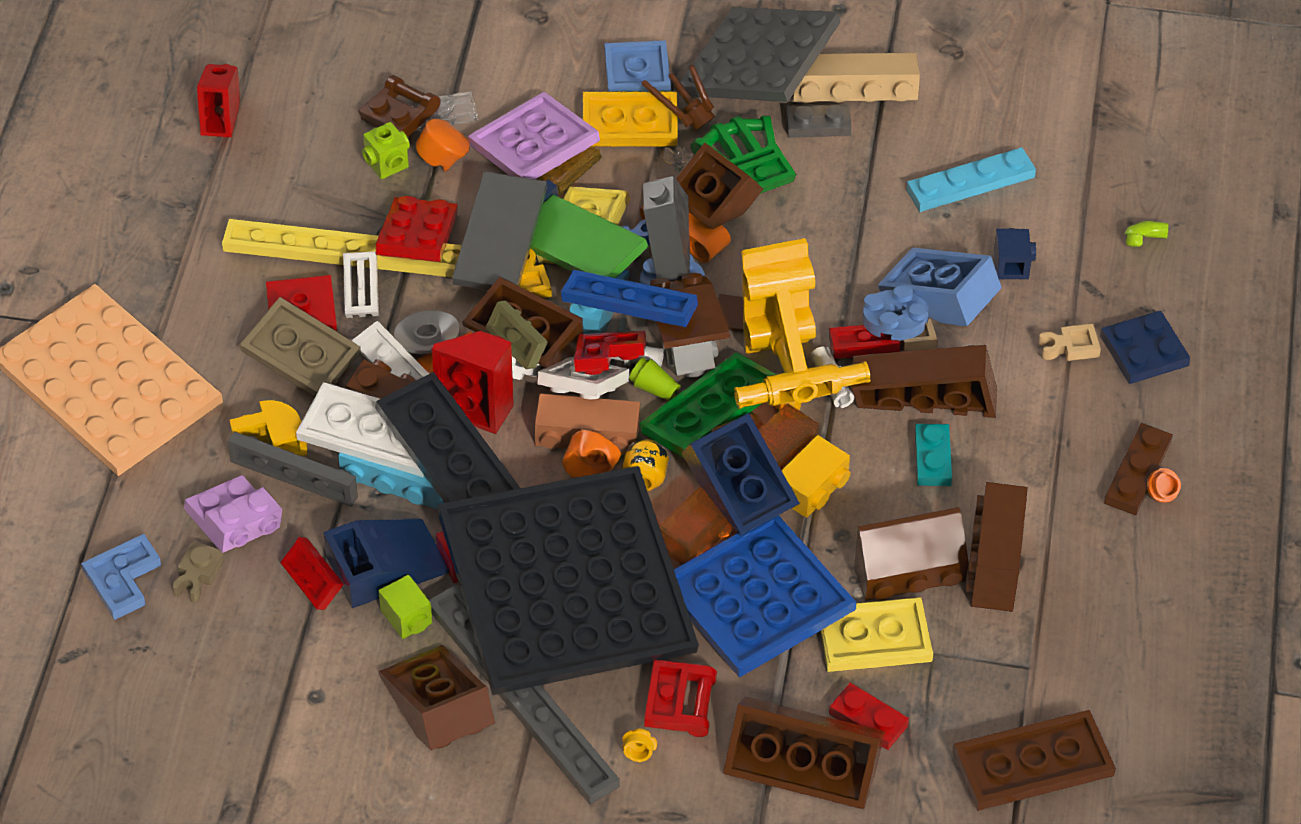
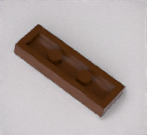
M1143 423L1140 424L1108 489L1104 504L1135 516L1137 515L1148 492V477L1153 471L1159 469L1172 442L1173 434Z

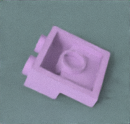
M243 475L187 498L184 503V510L222 553L235 547H241L253 539L271 534L280 528L282 508L263 487L255 490Z

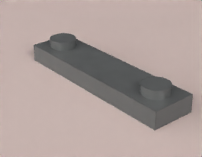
M234 432L228 440L230 461L234 464L350 507L353 506L358 498L356 476L343 469H334L261 442L253 436H245Z

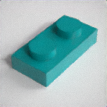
M915 424L917 486H951L952 466L949 424Z

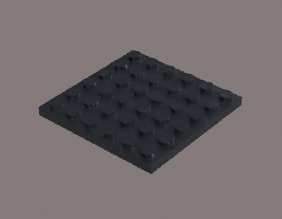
M639 466L438 504L437 513L492 695L698 652L699 644Z

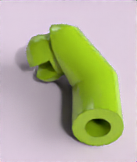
M1141 221L1131 225L1125 231V235H1127L1125 243L1130 247H1140L1143 244V237L1167 239L1169 223Z

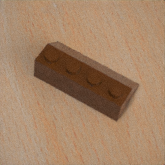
M744 697L737 706L723 774L864 809L877 769L885 731Z

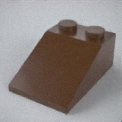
M689 273L683 275L681 280L670 281L667 278H659L650 281L651 286L697 295L698 306L686 327L646 319L647 326L664 349L730 338L729 329L714 287L706 275Z
M443 645L379 671L380 678L413 732L430 750L446 747L454 740L466 735L479 733L483 728L495 723L487 686Z

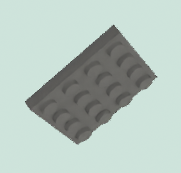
M732 7L693 65L708 97L788 102L841 20L838 12ZM688 70L681 84L690 96L700 97L690 70Z

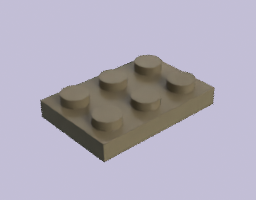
M281 297L278 298L240 344V349L243 353L314 397L323 382L335 385L361 353L359 345Z

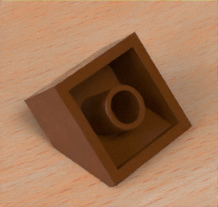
M707 143L701 146L676 178L688 195L689 212L711 229L743 215L763 191V188L753 178Z

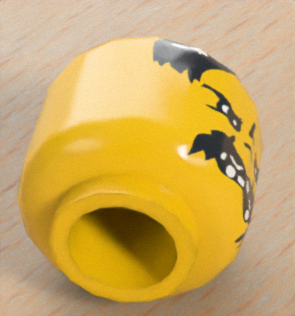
M653 440L637 441L628 446L622 469L639 466L647 491H650L663 484L669 456L667 451Z

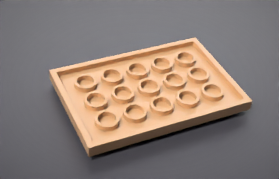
M96 284L0 347V370L117 476L127 471L223 402L222 394Z

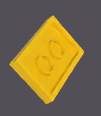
M583 92V120L598 130L600 138L599 142L590 147L678 146L677 116L650 92ZM661 92L677 107V92Z

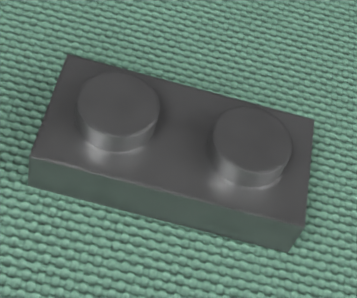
M849 104L787 106L788 138L851 136L852 126Z

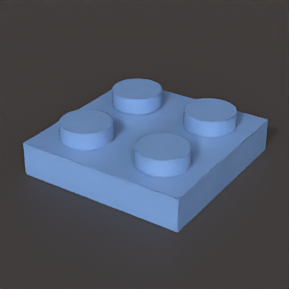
M666 40L604 43L608 92H649L642 85L643 80L648 81L659 92H671Z

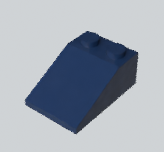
M749 413L696 440L682 452L699 485L739 536L800 504Z

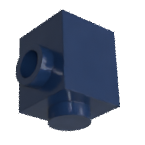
M996 229L994 259L999 280L1029 279L1031 261H1036V242H1030L1029 229Z

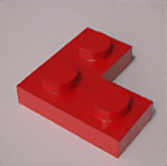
M645 331L579 334L574 357L575 372L596 375L609 370L611 357L633 360L639 356H644L646 349Z

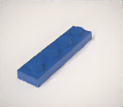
M578 270L572 271L561 290L563 302L682 327L687 326L698 306L697 295Z

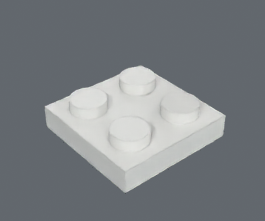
M569 357L538 371V385L548 386L550 391L556 393H568L570 391L580 393V397L584 399H598L600 395L615 391L617 387L629 381V369L613 365L609 366V370L596 375L575 372L574 357Z

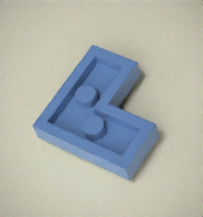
M142 534L81 564L84 574L112 618L116 620L146 605L145 598L133 579L160 567L161 561L145 534Z

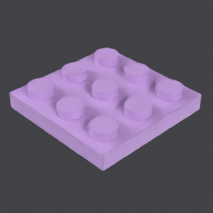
M546 92L540 93L468 136L470 146L506 174L534 180L600 141L598 130Z

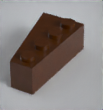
M986 345L853 356V364L866 361L870 371V383L851 386L858 408L902 411L904 406H909L920 410V413H933V409L937 408L954 410L953 415L967 416L968 411L984 412V417L996 418L997 385Z

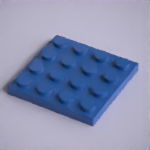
M779 515L741 536L738 534L732 536L674 569L690 620L739 678L856 610V601Z

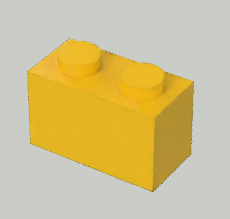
M817 435L782 470L800 503L792 509L806 518L815 509L820 510L827 503L830 494L836 488L840 489L847 483L851 474L849 471L850 455Z

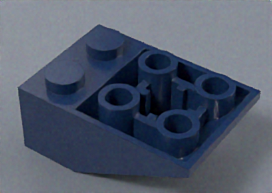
M423 519L355 520L323 532L326 557L335 574L343 582L342 589L352 608L379 599L380 589L407 575H410L416 584H420L449 573V568Z

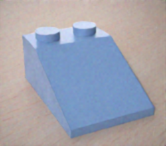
M913 247L878 284L880 291L894 290L895 287L900 285L911 287L913 294L920 296L928 304L930 318L940 323L957 326H968L1002 288L991 256Z

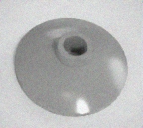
M437 310L421 311L401 320L394 330V338L408 352L428 354L432 353L431 348L435 343L459 337L460 324L449 313Z

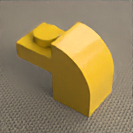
M274 400L259 401V413L246 414L229 420L231 435L237 432L245 436H253L261 442L269 443V445L299 456L308 455L307 443L297 440L296 436L301 419L291 406L283 402Z

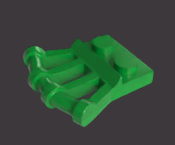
M762 115L760 119H742L740 116L731 118L729 123L714 124L707 134L702 138H696L690 144V149L695 155L704 143L711 147L715 142L720 143L730 158L729 161L748 174L763 188L760 194L794 182L797 175L776 144L772 121L769 115ZM751 131H760L763 136L764 148H761ZM730 135L738 136L749 153L743 155Z

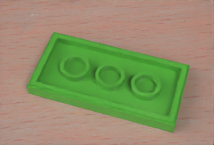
M552 195L542 205L530 249H533L535 254L571 272L578 270L616 278L648 248V244L645 238L558 196Z

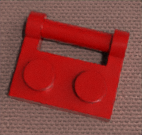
M654 660L644 727L684 731L695 737L708 735L710 722L707 716L711 689L717 679V670L705 665ZM688 681H696L698 684L693 715L683 714Z

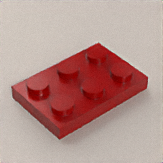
M412 196L394 197L376 242V255L440 262L458 215V204L448 203L441 199L428 201L419 200Z

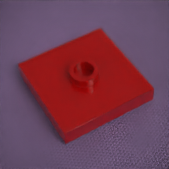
M331 275L266 282L268 310L281 297L337 332Z

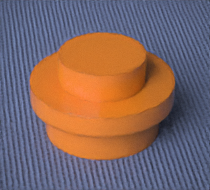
M1167 468L1153 471L1147 480L1149 495L1160 503L1174 500L1181 488L1179 477L1175 472Z

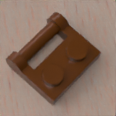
M392 75L386 80L384 88L361 107L358 112L362 120L376 127L391 122L399 132L403 131L408 137L439 109L441 101L438 96L432 93L425 94L404 84L403 79ZM401 95L419 104V106L415 109L395 98Z

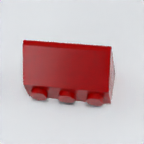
M478 331L435 343L431 348L433 372L475 427L497 434L514 406L511 342L498 335Z

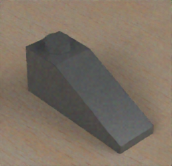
M671 176L643 183L644 215L656 278H667L670 281L681 280L683 275L690 273L689 198L675 177Z

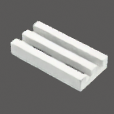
M376 251L343 253L346 318H353V315L366 317V314L379 316ZM364 260H369L371 305L366 306ZM351 261H357L358 306L352 305Z

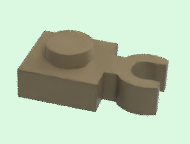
M192 541L178 566L180 577L173 584L174 596L179 597L183 589L191 588V601L196 602L201 596L200 584H212L225 560V554L217 548Z

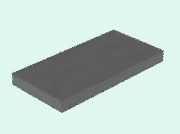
M484 171L453 273V285L489 290L499 277L517 286L520 285L547 191V181Z

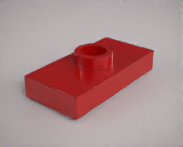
M298 537L280 562L318 610H325L344 585L308 538Z

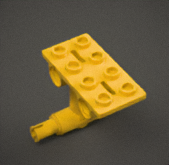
M802 238L743 250L741 252L744 349L747 354L772 349V352L778 356L785 373L767 376L763 379V383L734 387V396L738 409L766 402L771 406L792 402L806 403L817 397L837 394L842 390V387L870 383V371L866 361L837 367V365L833 364L812 368L807 367L801 343L808 342L816 337L815 322L809 307V290L815 288V276L808 257L807 240Z

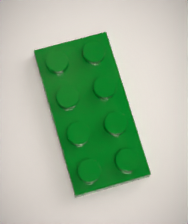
M736 352L639 423L641 433L683 457L682 452L691 443L712 433L713 428L734 421L761 405L757 404L738 409L734 396V387L763 383V379L767 376L777 374Z

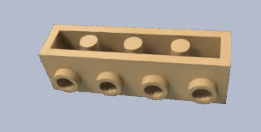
M916 53L819 54L793 93V102H874L877 100L903 102L918 100L920 72Z

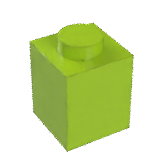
M410 575L379 590L380 611L402 639L412 634H418L432 624L431 603Z

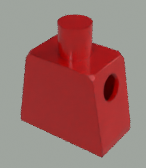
M208 64L205 66L197 85L200 135L232 138L240 104L238 68L229 64ZM219 105V108H223L221 114L215 112V108Z

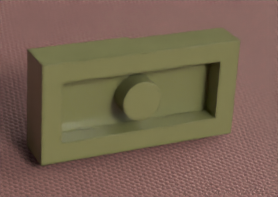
M507 301L497 302L485 329L491 335H498L510 341L512 356L526 370L536 368L548 341L531 325L530 321H525L520 316L521 312L514 309Z

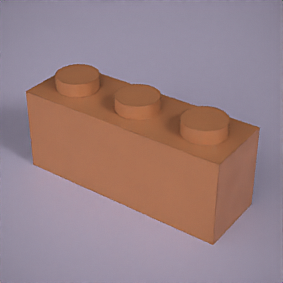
M539 394L535 420V446L550 449H567L571 437L576 432L589 430L603 435L619 448L621 454H625L628 446L638 441L641 402Z

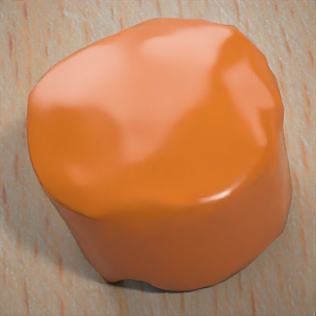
M441 119L429 120L416 141V150L420 157L431 166H443V171L449 170L470 149L469 140L450 123Z
M580 430L570 439V443L562 458V467L571 478L608 472L618 463L621 452L614 443L603 435L594 431Z

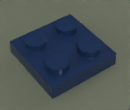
M1161 310L1101 329V339L1129 384L1189 366L1190 356Z

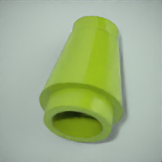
M644 357L637 362L629 376V380L634 382V387L667 401L673 399L681 387L653 359L647 360Z

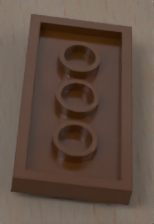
M1090 710L954 743L953 746L954 756L977 811L1113 777L1116 770Z

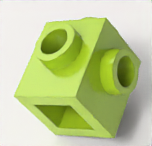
M391 122L363 134V158L381 180L409 167L407 150L410 148L409 140L403 131L399 132Z

